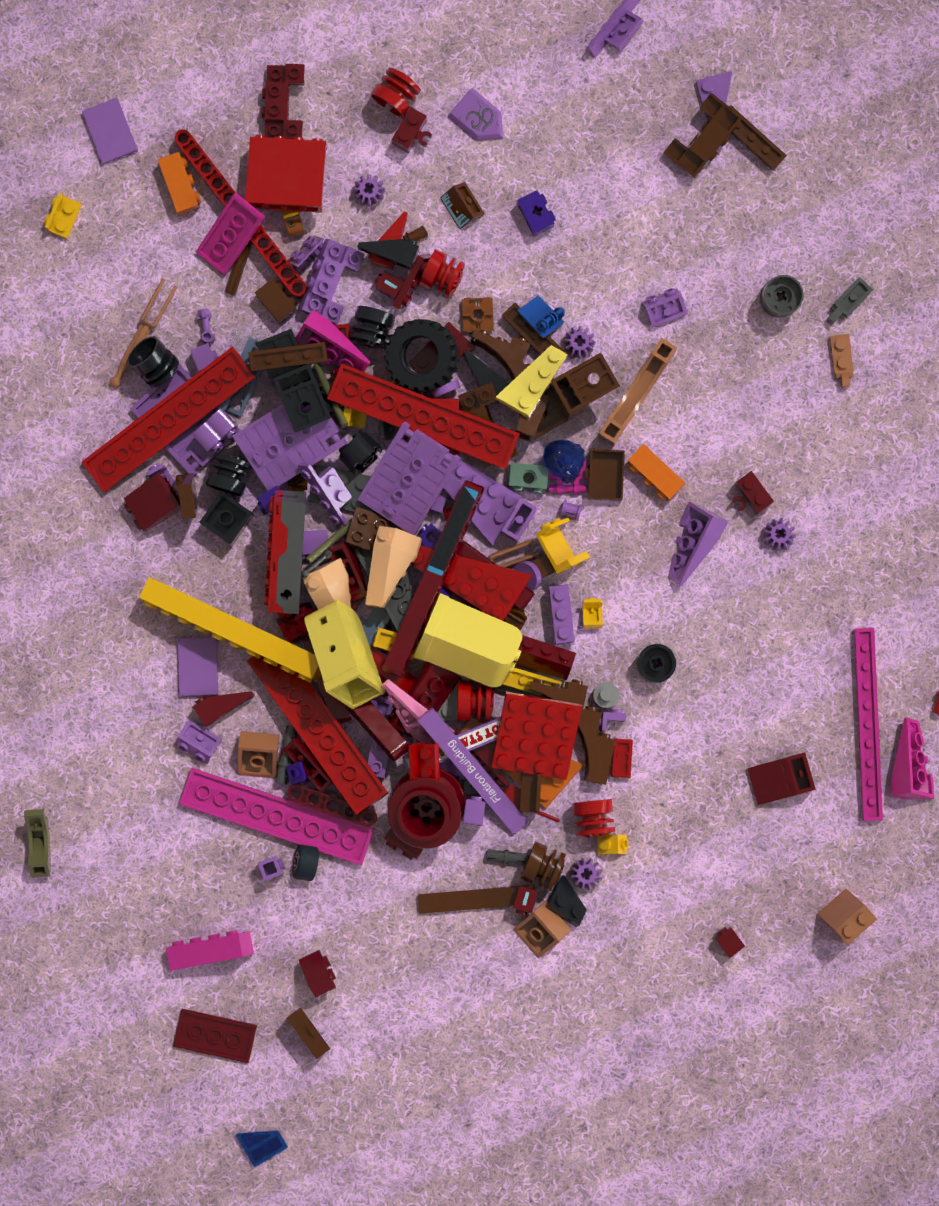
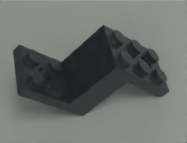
M292 329L255 343L258 351L298 346ZM309 364L266 369L277 397H280L295 433L331 418ZM305 401L311 405V410L308 413H303L300 410L301 403Z

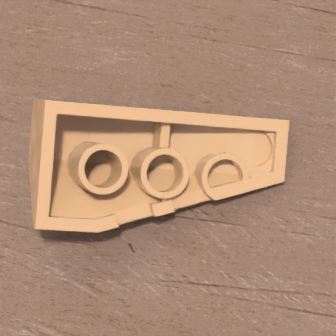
M379 526L373 547L365 603L367 606L380 608L386 606L396 590L397 583L401 577L404 578L408 566L417 558L422 542L420 537L397 528Z
M341 558L314 568L307 577H302L318 610L336 600H341L351 608L349 575Z

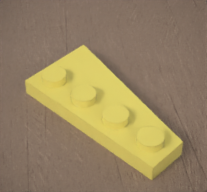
M551 345L496 396L495 400L529 418L568 354Z

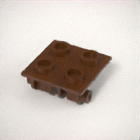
M356 506L345 542L349 543L348 546L350 548H356L357 546L373 552L379 526L390 527L391 521L381 515Z

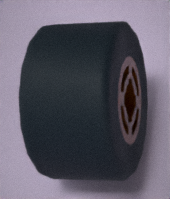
M298 845L292 866L294 879L312 881L314 879L319 861V850L317 847Z

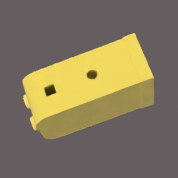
M440 593L414 657L489 687H499L504 683L508 672L512 674L516 664L513 661H518L521 650L518 649L522 641V634L517 627Z
M336 600L305 616V624L327 693L351 709H354L386 692L385 689H382V682L362 623L352 608L341 600Z

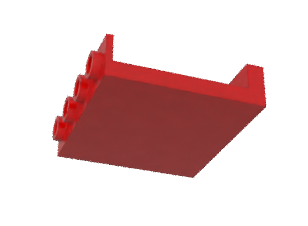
M263 135L250 137L245 200L256 209L322 213L326 141L320 138L304 140L301 137H294L293 139H285L282 136L266 138Z

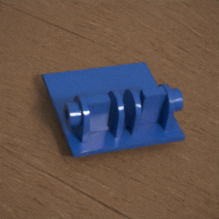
M539 295L517 310L523 319L542 338H545L564 323L562 320L565 315L564 308L557 307L553 310Z

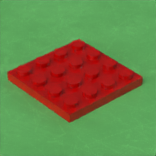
M506 692L491 768L533 775L541 774V776L567 780L582 705Z

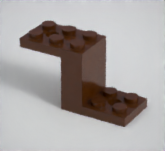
M602 353L593 356L550 381V386L545 391L550 396L546 409L547 417L542 419L535 439L582 414L588 404L620 387ZM589 375H598L599 382L591 384L588 381Z

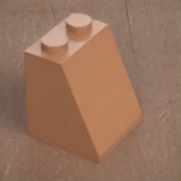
M844 889L817 913L838 939L847 945L877 920L865 904L847 889Z

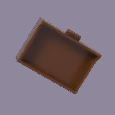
M590 449L589 468H586L585 479H589L588 500H623L624 450Z
M194 473L176 475L174 488L179 491L182 519L196 518L198 500Z
M298 1008L287 1017L290 1024L316 1059L331 1049L302 1008Z

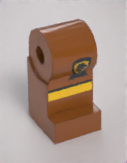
M281 210L290 238L305 234L299 211Z

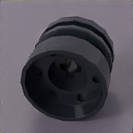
M357 306L354 319L360 322L361 325H352L351 329L356 332H350L349 339L365 347L384 349L385 344H388L384 340H388L390 335L383 332V329L392 330L396 317L380 309Z
M150 336L143 339L132 349L128 356L127 364L136 374L141 376V379L147 385L155 388L163 385L174 375L178 368L179 360L170 350L166 349L165 345L157 337Z
M214 453L213 459L220 461V463L211 462V466L218 469L217 473L208 472L205 485L226 493L243 496L247 484L239 480V478L249 477L250 474L242 471V469L251 470V464L234 455Z

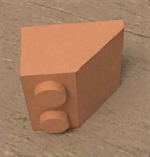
M241 731L238 745V775L276 778L279 734Z
M547 901L543 902L532 914L530 913L513 928L538 958L571 931L560 916L545 907Z

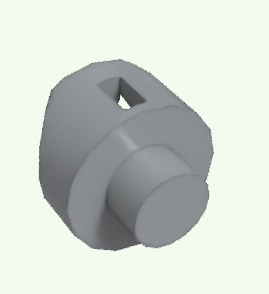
M610 682L600 683L593 692L594 702L602 708L614 706L619 699L618 688Z

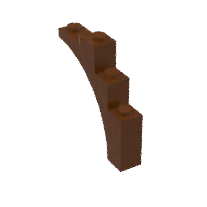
M474 330L471 343L496 358L506 369L512 381L530 365L524 364L531 344L526 339L512 337L509 343L504 338H495L485 331ZM544 393L529 418L519 413L516 432L520 433V439L533 443L549 404L550 396Z
M533 679V682L528 681L526 684L527 690L539 693L548 699L582 705L577 731L581 738L585 756L584 781L606 785L616 739H611L610 734L601 732L597 736L602 713L596 712L597 708L585 706V709H583L588 686L583 685V681L572 679L571 682H565L564 689L563 685L558 683H552L549 686L544 684L545 681Z

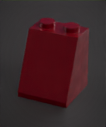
M161 473L156 474L123 498L126 502L124 504L125 509L129 514L133 513L136 518L134 520L135 525L139 530L142 529L145 532L181 511L178 495L166 476Z

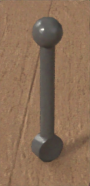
M327 550L323 557L307 570L301 572L302 577H307L309 572L326 558L329 559L332 556V552Z

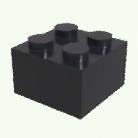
M221 491L199 523L233 546L254 517V514Z

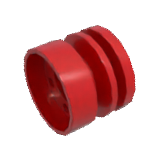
M388 67L386 70L387 75H383L381 78L386 86L377 84L370 96L382 107H385L387 103L391 104L393 108L390 112L398 117H403L410 107L405 99L414 101L416 98L414 94L418 95L421 89L409 76Z
M435 249L424 269L419 286L431 290L437 284L439 285L437 294L440 295L445 288L444 298L449 299L461 282L465 263L460 261L455 268L457 259L453 258L449 264H446L447 254Z
M458 681L457 721H470L472 713H476L477 722H480L481 713H485V722H489L494 706L492 687L486 685V690H481L482 683L478 682L477 690H473L471 681Z
M612 799L572 803L573 816L582 817V821L574 823V826H583V830L575 831V836L589 838L605 836L615 832V827L606 828V823L614 822V819L605 818V814L613 812Z

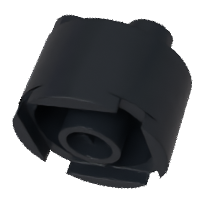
M361 430L353 435V439L348 444L338 450L341 453L339 459L355 475H358L357 471L364 472L377 460L375 456L377 452L381 454L383 450L367 432H362Z
M652 644L644 648L637 658L638 673L644 680L650 683H661L669 679L676 669V658L672 650L662 644ZM659 659L661 667L653 668L654 664L651 662Z

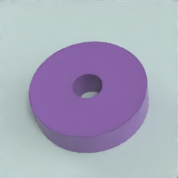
M455 380L431 391L430 394L432 399H436L461 386L458 380Z
M523 561L515 565L514 570L533 574L526 587L533 591L540 586L541 573L534 563Z

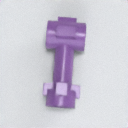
M209 309L198 310L197 319L201 320L203 328L200 338L201 342L208 343L210 346L216 340L215 334H212L210 330L209 318H212V314Z

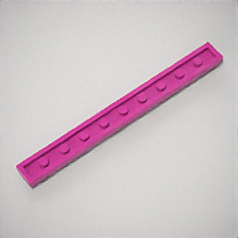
M855 628L863 821L883 820L875 632L874 628Z

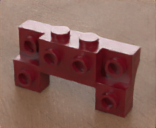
M305 64L267 65L266 88H262V99H265V106L261 108V117L265 118L266 138H274L275 136H282L285 139L303 138V120H289V85H305Z

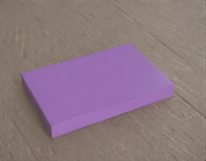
M118 98L82 111L102 164L138 151Z
M214 637L178 638L180 696L218 695L217 639Z

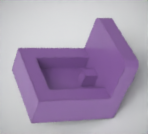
M611 709V712H602L599 724L601 732H606L607 720L625 722L626 713H622V709Z

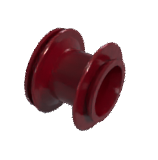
M440 768V781L427 777L410 780L408 773L405 774L397 783L388 804V819L393 832L403 842L417 848L430 849L445 844L457 832L464 814L465 796L458 780L442 768ZM413 797H419V800L413 799ZM425 802H430L431 806H425ZM412 809H417L419 813L414 814ZM440 810L442 815H437L436 811ZM429 816L431 821H425L424 817Z

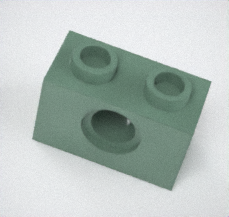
M511 463L509 487L512 488V491L516 492L532 489L531 493L543 494V491H547L549 466ZM526 474H531L534 477V481L530 484L525 483L523 477Z

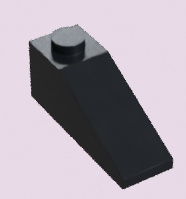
M396 239L359 242L357 245L360 251L411 270L420 250L417 242L411 239H406V241Z
M468 350L463 352L465 361L478 387L493 382L495 392L498 395L510 384Z

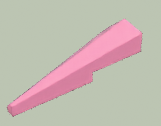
M389 679L382 684V689H386L389 701L395 705L396 714L407 733L412 735L414 739L413 744L418 742L436 743L417 720L428 710Z

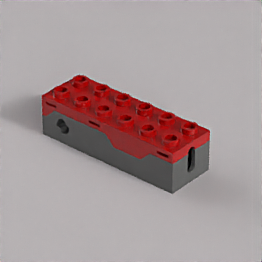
M275 490V496H271L269 513H273V515L270 514L268 532L272 533H269L267 550L269 551L265 587L269 588H266L264 605L268 606V612L277 613L281 618H291L294 614H299L306 492Z

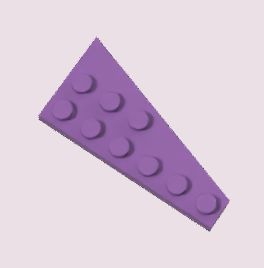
M443 460L442 464L448 467L449 463ZM460 460L444 490L455 502L465 480L484 487L483 495L471 522L487 539L490 545L493 546L522 496Z

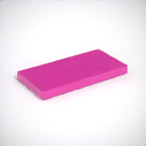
M237 193L233 194L196 250V253L224 276L227 275L266 216Z

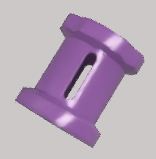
M564 499L560 516L566 515L578 521L583 505L580 504L578 506L568 503Z

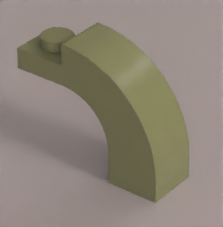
M44 809L24 810L29 841L28 867L31 878L49 877L51 872V851L48 818L45 816Z

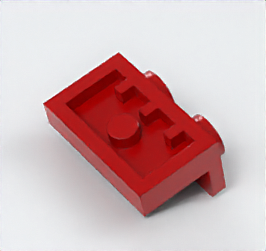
M418 742L410 744L408 749V775L410 780L427 777L440 781L439 743Z

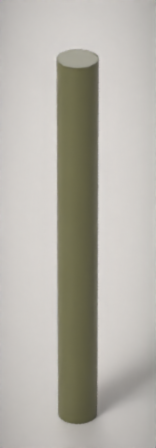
M315 364L313 369L328 398L331 387L320 364ZM329 400L341 427H347L348 422L340 405Z
M352 519L348 521L346 526H342L307 556L305 562L310 565L349 531Z

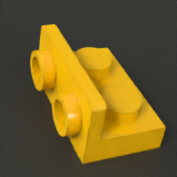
M59 193L58 197L55 196L52 201V211L46 215L44 225L47 231L68 239L81 210L82 203Z

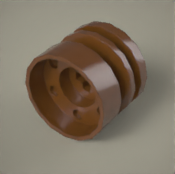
M535 841L520 878L533 883L538 876L540 877V887L543 886L545 880H548L546 889L551 891L561 876L566 854L561 852L557 860L555 859L557 850L554 849L550 856H547V846Z

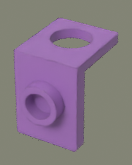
M157 463L149 468L150 471L147 472V475L150 479L156 474L161 473L168 477L171 486L174 487L175 481L163 463L160 465Z

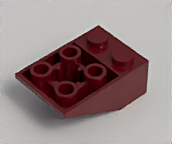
M805 752L747 768L758 805L816 790Z

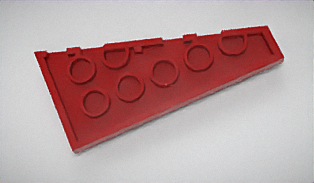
M420 545L417 558L410 564L425 572L435 548ZM456 554L443 586L484 613L504 621L533 574Z

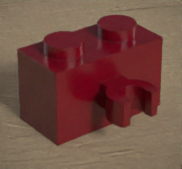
M410 107L392 138V144L407 153L410 152L416 139L419 140L421 146L427 147L428 144L422 139L425 136L432 138V134L428 131H421L427 122V115Z
M752 471L734 484L742 494V497L737 496L732 500V503L741 501L742 506L738 511H742L746 507V503H748L757 515L774 502Z
M320 950L299 959L308 986L315 998L336 988L334 983L336 976L332 968H328L331 964L327 955L323 956Z

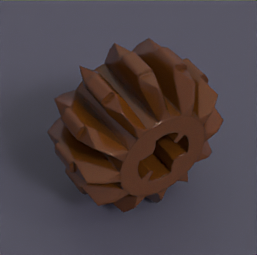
M514 605L504 622L521 630L527 620L528 612Z

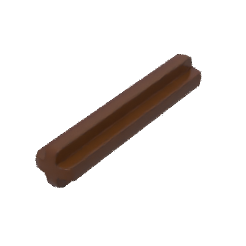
M249 241L233 265L225 289L229 294L235 295L252 247L251 241Z

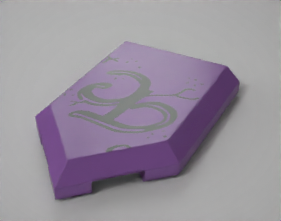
M471 88L449 113L448 117L476 141L503 139L501 111Z

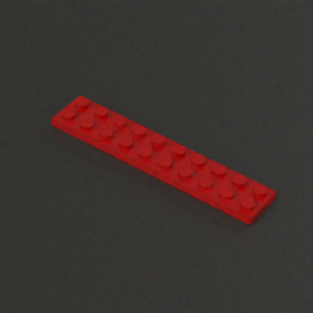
M232 346L82 461L83 465L102 491L106 493L253 381L256 376Z
M342 363L327 398L332 402L398 428L406 421L411 425L409 427L410 430L415 432L418 429L443 446L504 470L508 466L520 433Z
M252 656L246 660L356 816L388 794L385 787L310 682L299 678V673L297 672L293 675L280 669L282 666L280 664L276 667L263 661V656H260V659Z

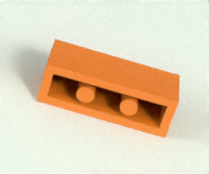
M177 152L157 159L178 216L199 209L198 203L201 202L198 191H193L192 185H195L192 174H187L185 168L189 166L185 156L181 157L180 153Z
M644 444L627 461L629 464L628 468L635 475L639 473L643 477V483L649 488L653 486L657 490L656 495L663 501L665 499L669 501L685 484L675 472Z

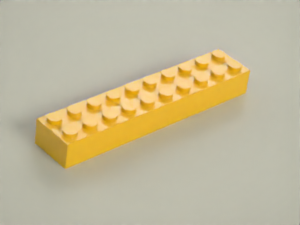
M148 577L139 596L140 599L144 600V605L154 610H157L159 607L161 608V613L171 618H174L176 615L178 616V621L188 626H191L193 623L195 624V629L205 634H208L210 631L212 632V637L222 642L229 640V645L239 650L246 648V653L260 659V656H263V661L277 667L280 664L282 665L280 669L294 675L297 672L299 673L298 677L311 683L312 680L318 682L321 671L315 654Z

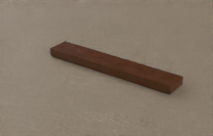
M522 885L534 889V885ZM519 886L418 894L419 912L423 914L513 906Z

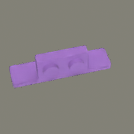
M623 0L618 8L613 11L611 17L602 25L601 30L587 47L593 57L596 58L606 44L622 51L644 22L641 17L632 13L640 0Z
M300 463L298 467L301 470L302 477L309 482L311 491L320 499V505L327 510L330 520L335 525L346 526L348 522L341 513L340 508L352 496L335 469L328 467L318 476L310 464Z

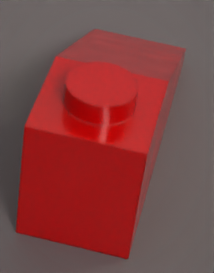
M403 212L378 241L402 239L408 212ZM369 254L368 259H371V265L390 270L394 269L395 264Z

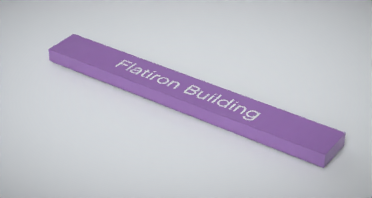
M433 707L417 719L433 740L439 743V747L513 834L528 823V820Z

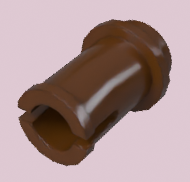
M422 225L410 233L406 232L403 239L405 241L406 239H411L417 242L428 237V233Z

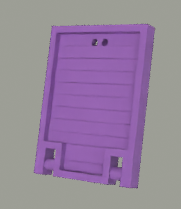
M179 364L174 375L167 382L159 387L151 388L130 408L131 411L138 418L192 378V376ZM218 407L165 447L188 473H194V476L198 473L196 471L197 468L200 466L205 467L213 459L214 453H220L232 442L230 438L226 437L221 442L223 445L216 452L213 450L208 452L192 435L220 409ZM193 456L195 461L190 464L187 460Z
M283 403L232 435L267 490L280 486L301 472L298 467L300 463L312 466L347 444L344 437L340 439L337 432L340 430L332 418L295 433ZM301 403L300 410L303 413H308L311 410L310 403L307 406ZM329 437L334 442L332 445H330L326 440Z
M405 421L358 500L406 532L416 535L462 458L457 454L452 457L448 454L449 449L418 429L415 432L410 430L409 427L411 425ZM404 436L409 437V438H410L409 442L406 441L405 439H403V437H404ZM443 460L449 463L448 467L442 464Z

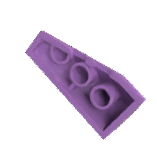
M689 502L680 521V525L684 526L682 537L677 536L676 543H679V551L672 557L668 578L683 586L718 542L728 521L703 507Z

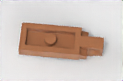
M849 334L830 336L834 374L836 379L840 378L841 388L849 387V377H853L854 372Z

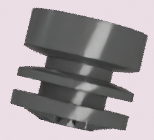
M778 275L772 278L762 287L760 292V304L763 310L768 315L776 318L786 317L795 312L801 306L804 298L800 282L788 275ZM782 293L785 300L779 302L776 294Z

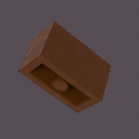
M271 279L258 289L255 295L280 325L297 311L295 307L297 302L291 295L286 296L283 292L285 288L279 281L275 282Z

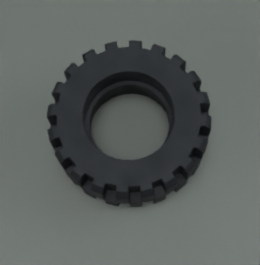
M414 319L413 321L404 322V325L394 329V334H390L388 337L389 343L385 344L384 350H387L386 355H384V361H387L386 370L391 373L393 381L398 382L400 387L413 392H431L445 385L446 382L451 381L453 373H456L458 369L456 365L457 362H460V356H458V351L460 350L459 345L455 343L456 338L450 334V330L447 327L442 326L441 323L436 321ZM417 338L431 340L438 350L437 365L426 374L413 372L406 362L407 347Z

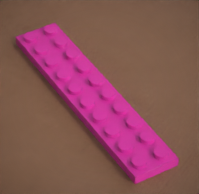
M191 768L179 803L180 805L299 845L317 847L320 852L359 865L363 864L374 828L195 768Z

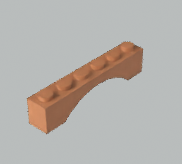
M663 338L660 339L637 377L598 434L600 438L612 446L616 444L677 351V347Z

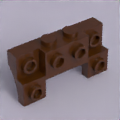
M710 93L699 107L710 118L686 147L674 138L663 152L694 178L708 160L712 161L718 154L716 150L720 145L724 146L730 139L728 135L743 118L713 93Z
M493 382L458 395L463 411L494 423L488 408L489 404L497 402L495 400L497 394ZM516 446L511 457L519 455ZM482 461L484 467L491 465Z

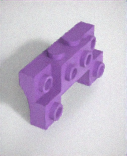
M325 239L318 259L313 263L312 275L306 281L307 290L298 310L307 314L314 310L333 324H338L344 306L331 300L344 267L352 271H358L365 254L331 239Z

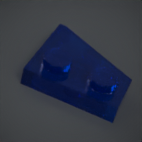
M279 1130L236 1134L254 1167L288 1148Z

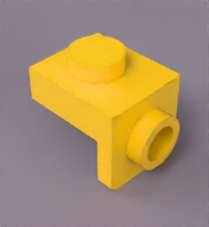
M347 407L342 409L348 426L366 427L367 415Z
M584 599L582 604L583 629L603 628L602 599Z
M626 834L597 837L598 854H627L629 842Z

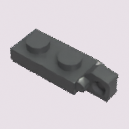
M859 277L834 302L830 308L833 313L826 320L831 324L838 318L843 321L873 289Z

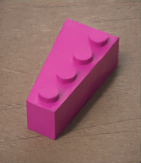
M237 930L226 932V936L221 937L219 933L208 935L206 940H202L201 937L192 938L190 943L184 944L183 940L172 942V946L166 948L170 971L254 954L250 931L238 933Z

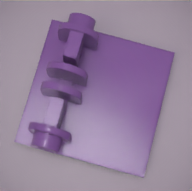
M315 235L313 237L309 236L303 242L304 246L291 254L289 263L295 266L294 268L298 272L304 271L309 265L306 259L312 263L308 256L311 255L315 259L320 254L324 239Z

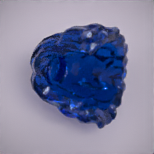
M555 440L544 448L542 462L554 476L559 477L561 481L568 484L575 481L576 476L581 472V468L584 466L583 462L585 461V450L580 444L572 443L569 440Z

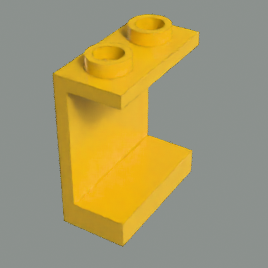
M559 517L552 522H547L540 527L541 531L535 534L557 574L571 569L590 558L587 551L574 556L559 527L570 521L569 518L561 520Z

